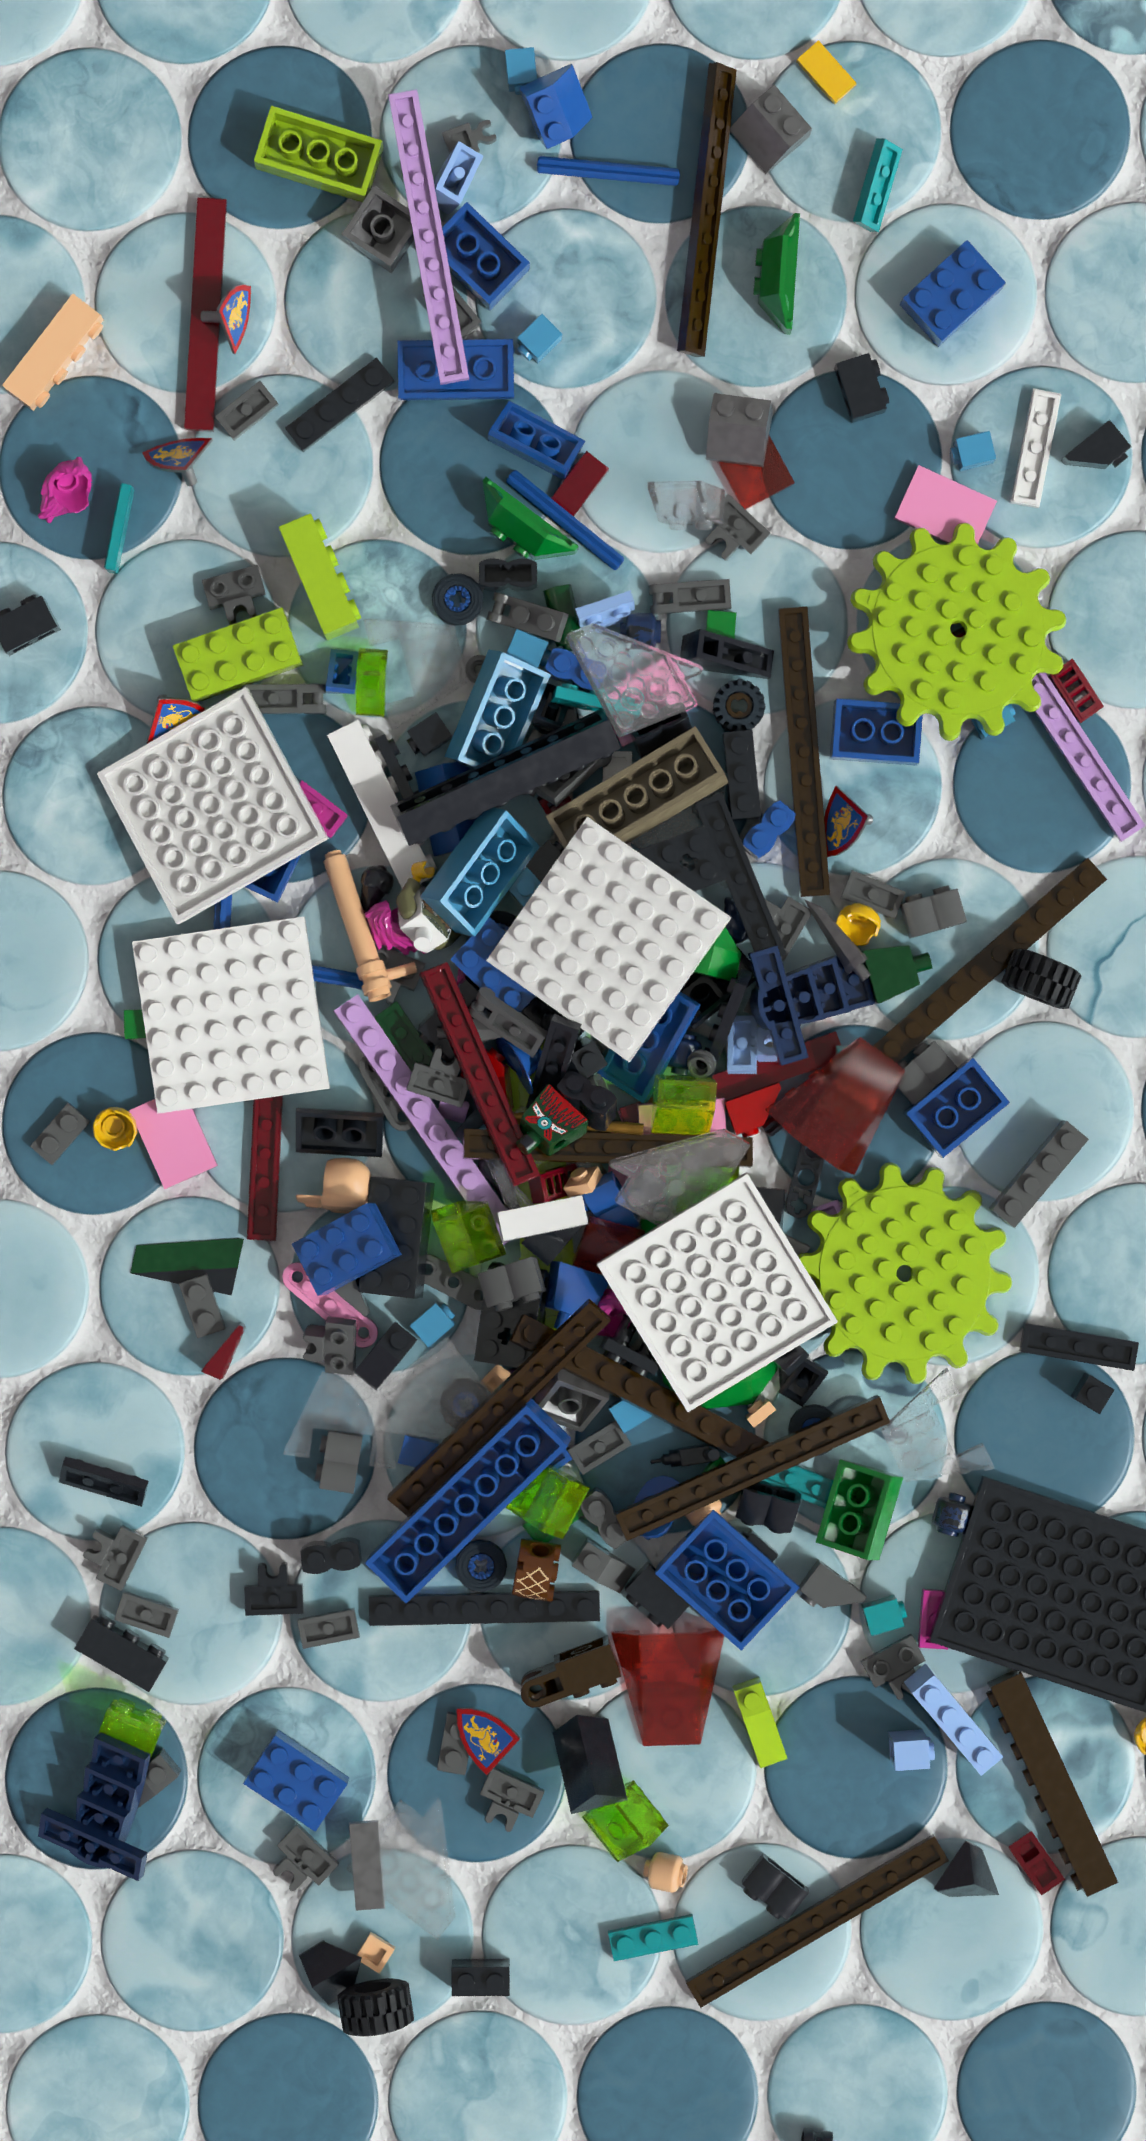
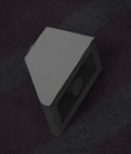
M586 1538L572 1560V1567L597 1583L618 1593H621L636 1570L589 1538Z
M819 1559L799 1584V1590L802 1592L800 1597L812 1607L816 1604L822 1608L864 1602L867 1598L864 1592Z

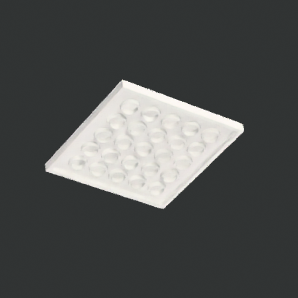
M246 687L97 773L176 924L183 923L329 839L253 696Z
M587 817L486 961L566 1018L581 1023V1028L630 1062L728 924L731 917Z
M305 917L132 942L157 1114L330 1089Z
M747 1172L597 1262V1266L687 1412L838 1322Z

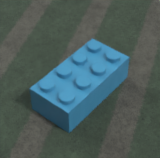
M489 649L444 757L469 768H474L521 746L551 674L504 652Z
M491 808L482 812L477 817L420 897L454 932L475 937L540 846L507 810Z

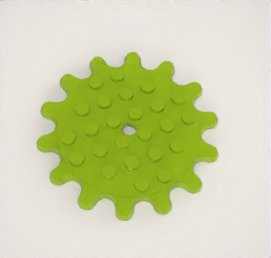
M968 523L958 524L954 529L952 540L945 545L936 543L925 528H916L909 537L912 546L910 556L905 559H898L887 551H879L873 558V566L882 577L881 585L875 590L858 588L851 594V604L856 609L866 613L869 623L866 629L854 632L848 637V649L857 654H869L875 661V669L865 678L863 687L870 695H878L888 690L895 692L900 698V707L897 710L896 719L902 726H911L921 715L931 714L938 720L940 736L947 741H953L958 738L962 723L967 719L978 720L987 734L992 736L999 735L1005 727L1002 716L1004 707L1009 704H1016L1027 712L1038 710L1041 706V697L1033 688L1032 681L1034 676L1038 673L1058 674L1063 668V659L1060 655L1051 652L1046 647L1045 639L1050 632L1061 630L1065 626L1066 616L1060 610L1045 609L1038 600L1039 593L1050 582L1049 573L1042 568H1036L1027 573L1017 570L1013 563L1017 552V544L1012 538L1003 537L992 549H982L975 541L973 526ZM961 623L966 634L960 638L953 636L950 630L952 624Z
M888 1162L881 1166L879 1170V1184L873 1190L863 1189L852 1178H845L839 1182L838 1192L843 1201L842 1209L834 1215L827 1214L821 1210H815L808 1215L807 1224L819 1236L820 1246L815 1252L800 1253L798 1257L810 1277L815 1280L816 1287L838 1321L831 1326V1333L824 1341L823 1348L825 1353L831 1357H837L845 1350L855 1348L862 1353L863 1363L861 1371L868 1380L878 1379L881 1377L887 1364L897 1362L903 1366L906 1378L910 1383L920 1384L927 1377V1363L932 1357L941 1356L946 1359L951 1367L962 1368L968 1362V1354L963 1345L965 1336L973 1331L985 1336H991L997 1332L999 1328L998 1320L987 1311L986 1300L991 1294L1008 1292L1012 1287V1278L1005 1272L993 1269L990 1264V1256L995 1250L1004 1246L1007 1238L1001 1228L995 1227L983 1230L976 1225L975 1214L982 1205V1196L976 1190H968L960 1197L952 1199L946 1196L943 1191L945 1175L940 1168H928L925 1170L920 1182L911 1185L903 1180L899 1166ZM902 1265H907L911 1268V1276L905 1282L900 1281L897 1277V1270Z

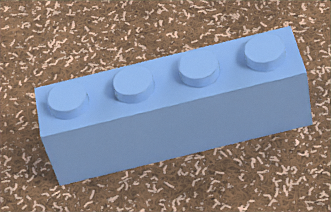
M924 1664L904 1681L914 1697L981 1776L1003 1758L995 1745L927 1664Z

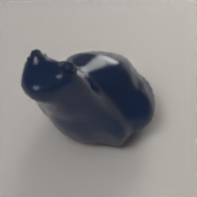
M725 897L724 913L731 917L725 927L735 944H740L748 936L737 913L733 899Z

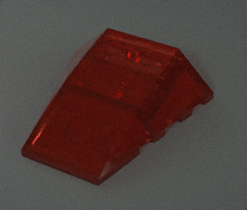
M862 1037L857 1038L831 1058L830 1062L822 1069H817L808 1076L809 1079L797 1088L793 1087L779 1102L773 1103L765 1109L792 1137L835 1168L855 1175L905 1073L904 1068Z
M698 1628L697 1632L640 1634V1630L611 1631L643 1746L701 1744L724 1635L716 1628Z

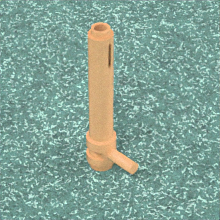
M341 850L328 852L325 854L324 865L358 966L356 968L358 978L364 984L362 986L363 994L368 996L369 1002L383 1000L391 995L390 988L392 985L390 980L417 973L415 962L386 969L384 961L379 958L346 855L342 854Z

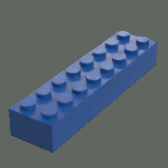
M531 1398L432 1496L370 1553L365 1564L395 1594L407 1603L568 1447L571 1437Z

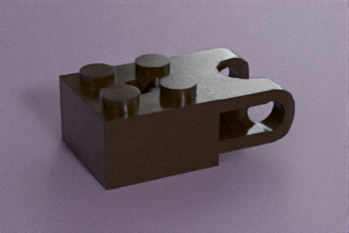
M608 1635L554 1655V1662L524 1674L521 1679V1698L523 1702L531 1708L541 1707L571 1695L574 1698L585 1696L590 1693V1688L598 1685L601 1688H606L617 1683L616 1678L621 1677V1671ZM540 1685L542 1688L537 1692L530 1690L531 1686Z

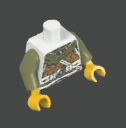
M427 861L416 862L412 865L411 873L413 878L407 880L396 898L400 929L414 942V947L424 953H428L433 949L436 951L445 949L462 935L454 932L420 897L426 889L420 883L421 879L431 878L435 872L434 867H426L424 869Z

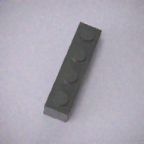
M1062 1120L990 1205L989 1209L1010 1227L1015 1228L1089 1139L1068 1121Z

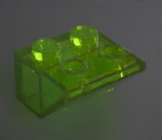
M655 1075L651 1133L709 1136L715 1113L717 1082L713 1078Z
M457 1201L431 1210L432 1221L452 1273L507 1255L488 1201Z
M548 1465L506 1508L541 1532L564 1539L590 1488L571 1475Z
M119 1698V1701L113 1699L106 1710L98 1734L100 1732L150 1753L151 1758L167 1720L162 1719V1714L155 1710L146 1709V1711L135 1708L136 1704L128 1699Z

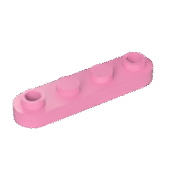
M300 1262L292 1263L285 1268L282 1276L284 1285L323 1319L327 1320V1317L356 1320L357 1347L366 1348L376 1341L378 1328L370 1318L364 1317L335 1291L327 1295L317 1296ZM295 1271L303 1274L302 1281L296 1282L293 1280L292 1275ZM361 1327H366L369 1330V1336L366 1338L360 1337L358 1330Z

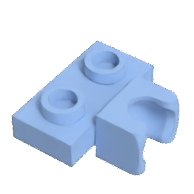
M630 590L575 608L576 618L579 627H594L595 633L598 634L610 625L620 627V623H623L622 618L628 616L632 610H635V605Z
M753 1015L736 1016L728 1035V1074H757V1060L758 1062L778 1061L774 1047L766 1046L767 1043L772 1042L769 1030L762 1029L761 1027L757 1028Z

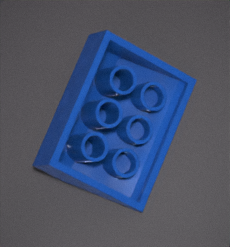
M714 1509L659 1562L655 1570V1574L741 1651L800 1588L798 1584Z

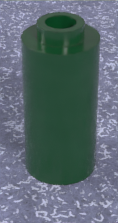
M571 584L544 590L543 594L547 608L569 614L561 641H555L556 648H563L568 651L579 649V643L584 642V637L576 618V604Z

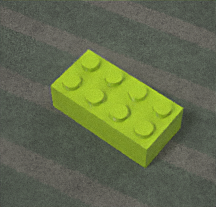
M271 106L255 155L254 164L257 170L363 203L372 188L384 147L382 140Z
M310 513L279 526L327 641L359 628L357 620L361 619V615L354 599L348 601L345 595L350 592L343 573L336 574L334 567L339 564L331 545L325 547L323 540L328 538L320 519L314 520Z
M282 607L172 645L191 700L197 703L304 666Z

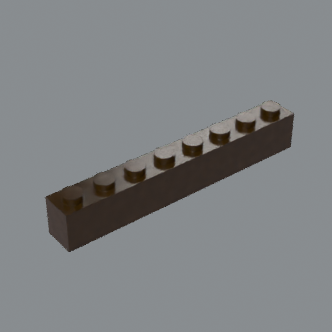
M1013 1670L987 1682L990 1691L986 1692L991 1706L993 1708L998 1706L1002 1714L998 1721L1005 1734L1010 1733L1014 1740L1010 1747L1016 1760L1022 1759L1026 1766L1022 1773L1028 1786L1034 1785L1038 1792L1034 1799L1040 1812L1046 1811L1050 1818L1046 1825L1052 1838L1058 1837L1062 1844L1058 1851L1064 1864L1070 1863L1073 1868L1074 1874L1070 1875L1076 1890H1083L1085 1895L1089 1897L1119 1883L1022 1672Z

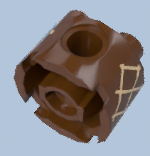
M521 1538L512 1595L552 1602L555 1585H551L550 1582L555 1583L559 1567L558 1563L553 1562H559L561 1544Z

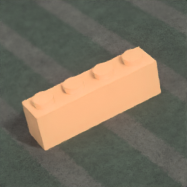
M72 294L2 384L4 389L32 411L37 406L39 408L43 407L50 397L48 392L53 385H59L67 376L68 371L66 369L72 361L77 362L84 354L86 348L83 346L90 338L95 339L103 328L101 323L104 321L101 314L75 294Z

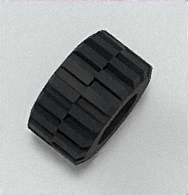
M1020 948L1014 949L1001 982L1005 987L1033 1000L1055 1008L1068 1009L1082 976L1076 969L1039 953Z
M394 1978L370 1980L352 1985L337 1995L342 2029L348 2035L360 2037L382 2035L402 2029L414 2021L410 1988L407 1981Z

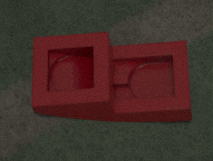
M1032 1831L1008 1847L1041 1896L1065 1880Z

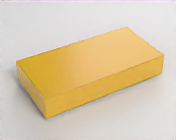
M819 40L796 61L834 105L857 84Z

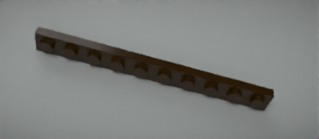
M718 62L709 63L677 345L678 352L694 357H705L737 72L736 69Z
M808 607L778 609L793 808L796 813L794 821L800 897L830 895Z
M1086 858L870 1048L891 1069L1007 968L1014 949L1022 948L1027 950L1103 884L1107 880L1106 877L1089 858Z
M487 1129L463 1130V1159L500 1160ZM586 1132L582 1137L551 1156L545 1155L538 1147L531 1152L534 1161L751 1168L753 1166V1137L636 1135Z
M588 1299L388 1494L387 1500L409 1518L610 1322V1316L592 1300Z
M523 1314L520 1316L509 1341L533 1353L556 1330ZM586 1346L562 1368L733 1458L742 1456L770 1443L701 1406L687 1412L675 1392Z
M875 1395L614 1512L624 1538L626 1541H629L891 1422L880 1396Z
M934 1834L685 1980L698 2005L702 2008L949 1862Z

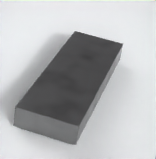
M379 1821L349 1822L356 1911L384 1909L385 1899Z

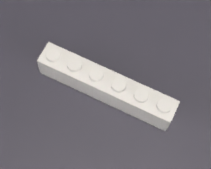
M359 720L328 734L327 736L401 887H404L409 878H413L411 867L416 862L427 861L424 869L426 867H434L437 870L431 854L425 856L420 847L425 842L409 846L402 835L390 807L398 802L395 793L399 792V789L393 777L387 778L382 769L387 764L380 750L374 752L370 741L374 740V737L368 725L361 726ZM434 875L431 878L421 879L420 883L424 884L432 880Z

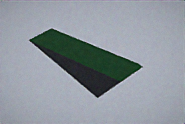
M233 1238L136 1245L130 1273L176 1284L208 1274L213 1292L232 1296L244 1239Z

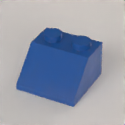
M572 64L519 87L537 136L546 149L573 138L593 118Z

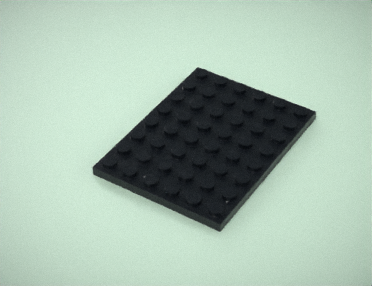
M982 1476L972 1505L967 1528L962 1535L928 1641L1146 1712V1529Z

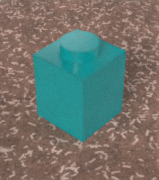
M895 1595L861 1604L871 1636L905 1627L903 1618H907L906 1609L903 1601L898 1602Z

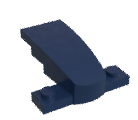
M777 945L748 953L757 985L751 991V1012L756 1023L762 1029L769 1030L780 1066L809 1058L800 1024L824 1020L828 1017L849 1013L852 1010L876 1004L869 977L861 982L854 971L847 974L837 955L785 974Z
M100 1732L94 1738L91 1762L85 1767L83 1791L77 1796L76 1820L46 1808L41 1813L38 1837L69 1850L76 1858L88 1865L100 1868L107 1867L139 1881L144 1876L148 1852L125 1843L140 1803L151 1754Z

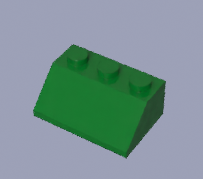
M840 1459L816 1543L866 1560H880L904 1477Z

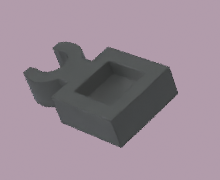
M490 120L480 122L477 129L474 130L471 129L469 123L443 132L442 136L449 154L458 141L478 153L480 152L479 143L486 145L494 143L497 140L495 134L485 136L482 133L485 128L491 126Z

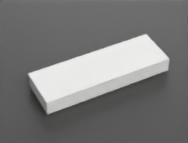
M582 1195L496 1213L502 1242L588 1224Z

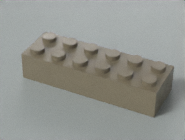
M695 726L545 817L564 849L587 817L628 844L726 785L728 780Z

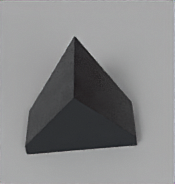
M547 683L532 725L552 732L578 720L579 716L576 708L551 702L553 690L557 686Z
M809 1358L789 1376L779 1368L780 1389L778 1392L803 1407L826 1378L828 1371Z
M968 1841L963 1843L934 1886L937 1892L949 1897L999 1895L983 1850Z
M324 1940L299 1955L312 1988L328 2005L338 2000L337 1995L341 1991L355 1985L362 1957L331 1945Z

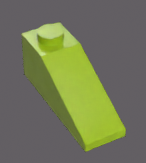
M756 1677L733 1685L732 1688L760 1768L788 1759L760 1678Z

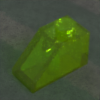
M359 648L356 669V715L385 716L388 650Z

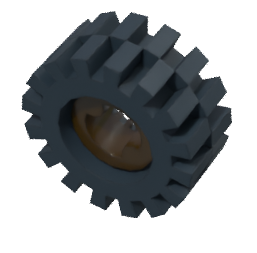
M743 679L731 680L720 687L715 695L713 714L716 717L717 723H720L725 730L727 729L731 732L752 730L759 724L764 715L763 693L761 694L757 686H754L748 680L747 682L742 681ZM734 699L738 702L741 699L745 700L747 703L746 712L738 711L734 713L731 709V702Z

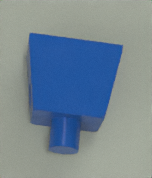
M551 1262L545 1307L559 1311L554 1328L558 1329L588 1299L598 1306L608 1286L604 1276L563 1262Z

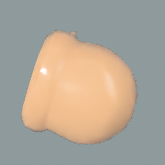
M330 1159L325 1166L322 1196L296 1195V1199L309 1208H324L331 1212L347 1214L368 1203L371 1173L368 1167L357 1159Z

